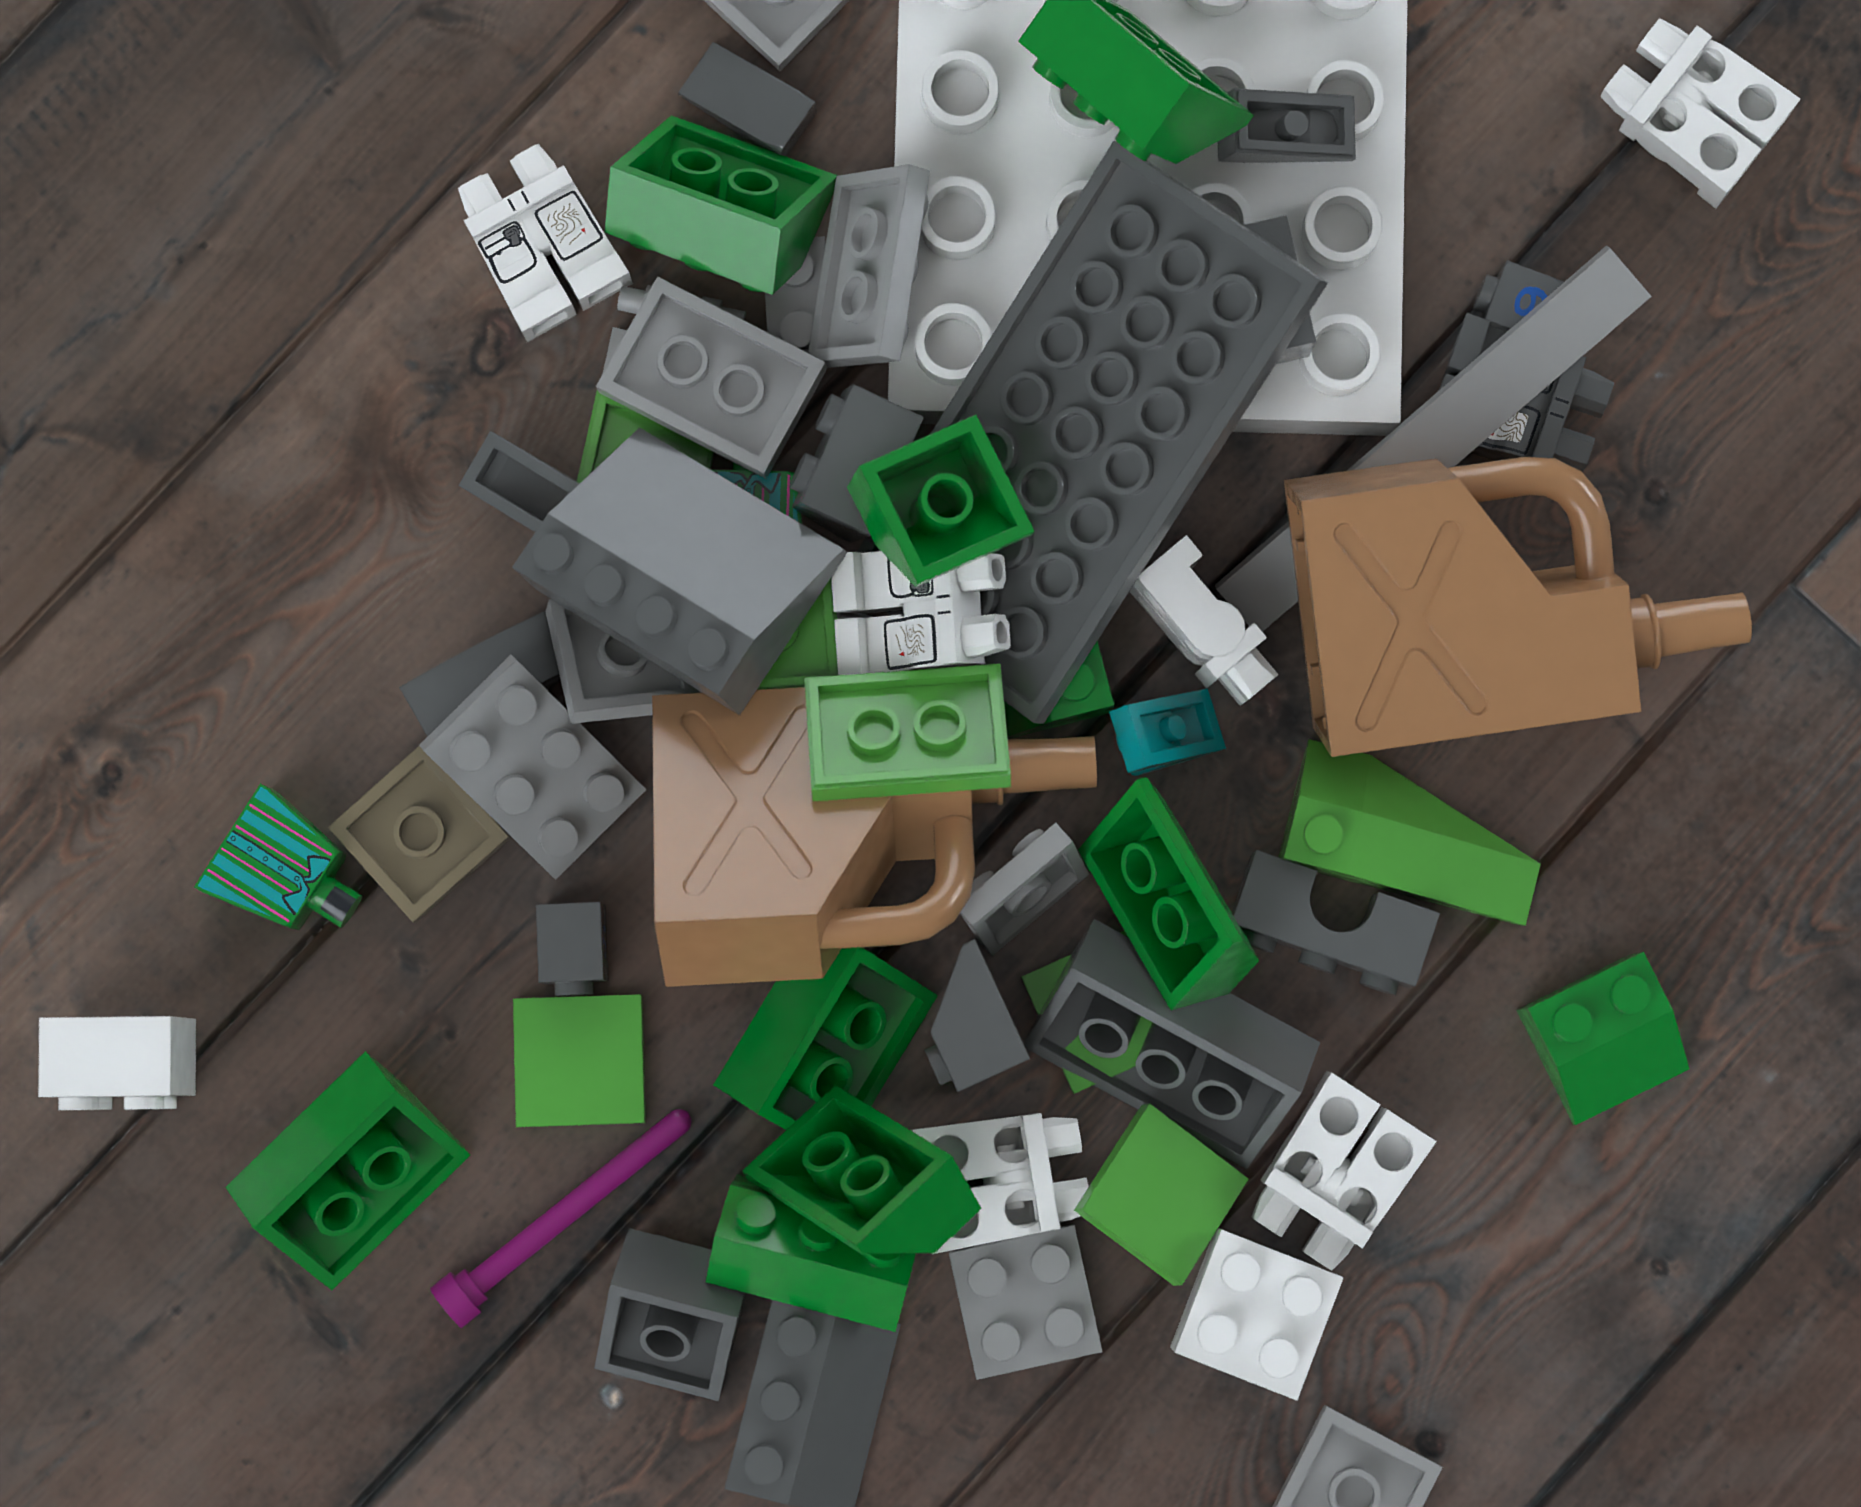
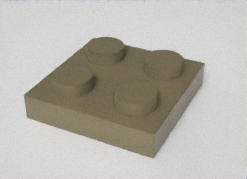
M420 746L328 827L413 923H417L511 839L506 831L440 768Z

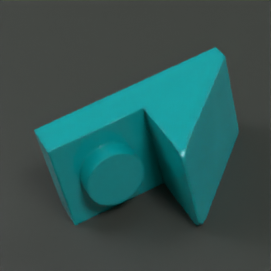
M1208 688L1128 704L1109 711L1116 733L1117 745L1122 753L1127 772L1131 773L1132 776L1146 774L1226 749Z

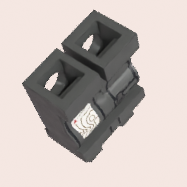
M1466 313L1439 390L1503 336L1506 331L1490 326L1491 321ZM1582 356L1476 447L1471 454L1494 461L1520 457L1555 458L1583 472L1587 466L1595 438L1563 427L1569 408L1601 418L1608 404L1614 382L1596 372L1584 369L1587 357Z

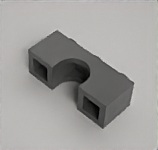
M1258 850L1251 854L1231 912L1242 932L1246 935L1251 947L1274 953L1277 943L1301 951L1298 962L1330 974H1335L1338 964L1362 972L1359 984L1391 995H1396L1399 985L1405 988L1416 987L1440 913L1378 892L1371 896L1365 916L1356 928L1349 932L1332 931L1320 924L1311 910L1310 893L1317 874L1316 870Z

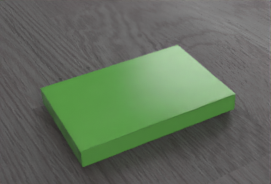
M1000 664L804 678L813 802L1011 787V770Z

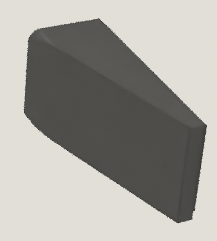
M715 42L708 48L678 92L679 96L755 146L786 157L817 113L815 101Z
M1233 88L1228 92L1254 116L1247 126L1217 142L1218 160L1220 162H1343L1356 159L1354 96Z

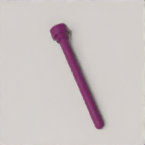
M683 1109L671 1111L470 1273L466 1269H463L456 1276L449 1272L430 1287L432 1294L445 1312L461 1329L481 1314L480 1305L488 1300L487 1291L685 1134L692 1125L690 1114Z

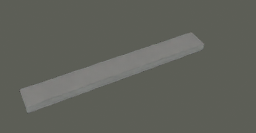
M1606 245L1347 471L1435 458L1447 468L1456 466L1652 296L1612 249ZM1289 521L1215 584L1216 590L1228 603L1239 610L1244 621L1249 626L1255 623L1262 632L1298 602Z

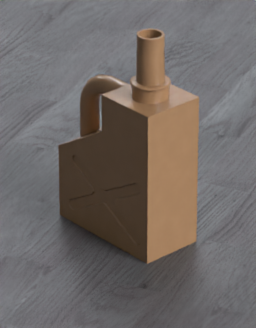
M1520 457L1447 468L1435 458L1284 480L1313 729L1331 757L1641 712L1638 668L1650 667L1651 669H1658L1661 657L1750 643L1751 615L1746 596L1743 592L1653 604L1648 594H1641L1640 598L1630 599L1629 584L1614 571L1610 522L1601 493L1582 471L1555 458ZM1526 495L1545 496L1557 502L1567 513L1570 522L1575 565L1531 571L1478 502Z
M805 687L756 690L740 716L704 693L652 695L654 918L665 986L823 979L842 948L902 945L931 938L956 920L971 896L975 873L972 804L997 802L998 805H1002L1003 794L1096 788L1097 765L1094 736L1008 739L1011 787L813 802ZM935 859L936 872L934 883L925 895L914 902L902 905L868 907L896 861Z

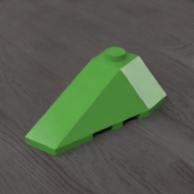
M1308 739L1279 858L1316 870L1317 873L1526 926L1540 863L1373 756L1365 753H1355L1331 757L1322 742Z

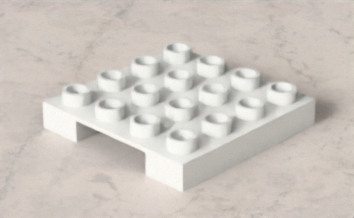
M899 0L894 167L910 164L929 170L930 175L927 188L928 210L922 221L917 251L918 273L912 284L907 314L908 336L902 347L900 361L889 362L888 401L923 416L921 424H937L1112 142L1116 141L1115 137L1120 131L1111 121L1108 120L1105 125H1102L1077 108L1073 101L1078 93L1068 84L1064 89H1061L1047 81L1032 68L1037 57L1020 44L1018 40L1046 0ZM1110 0L1130 10L1227 93L1233 88L1354 96L1356 159L1354 161L1220 162L1218 160L1217 142L1178 164L1169 162L1154 154H1151L1147 161L1242 225L1287 215L1298 263L1328 282L1310 311L1316 337V344L1310 356L1276 364L1232 432L1387 436L1401 423L1407 0Z

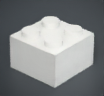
M172 1016L39 1018L38 1097H59L58 1110H111L113 1097L124 1096V1109H177V1096H195L196 1019Z
M1218 1228L1211 1238L1170 1348L1177 1354L1298 1400L1344 1277Z

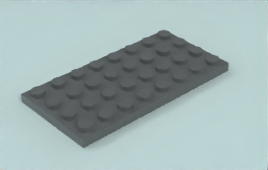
M1117 141L1112 142L931 432L933 434L977 415L1035 531L1033 535L993 552V554L1003 555L1005 559L1006 582L1003 589L980 591L981 615H1005L1009 622L1011 642L1009 649L984 656L985 664L981 665L1000 664L1004 701L1033 723L1044 724L1328 284V282L1149 161H1143L1127 151ZM871 536L866 537L857 550L859 553L881 551L875 545ZM903 610L886 612L889 615H904Z

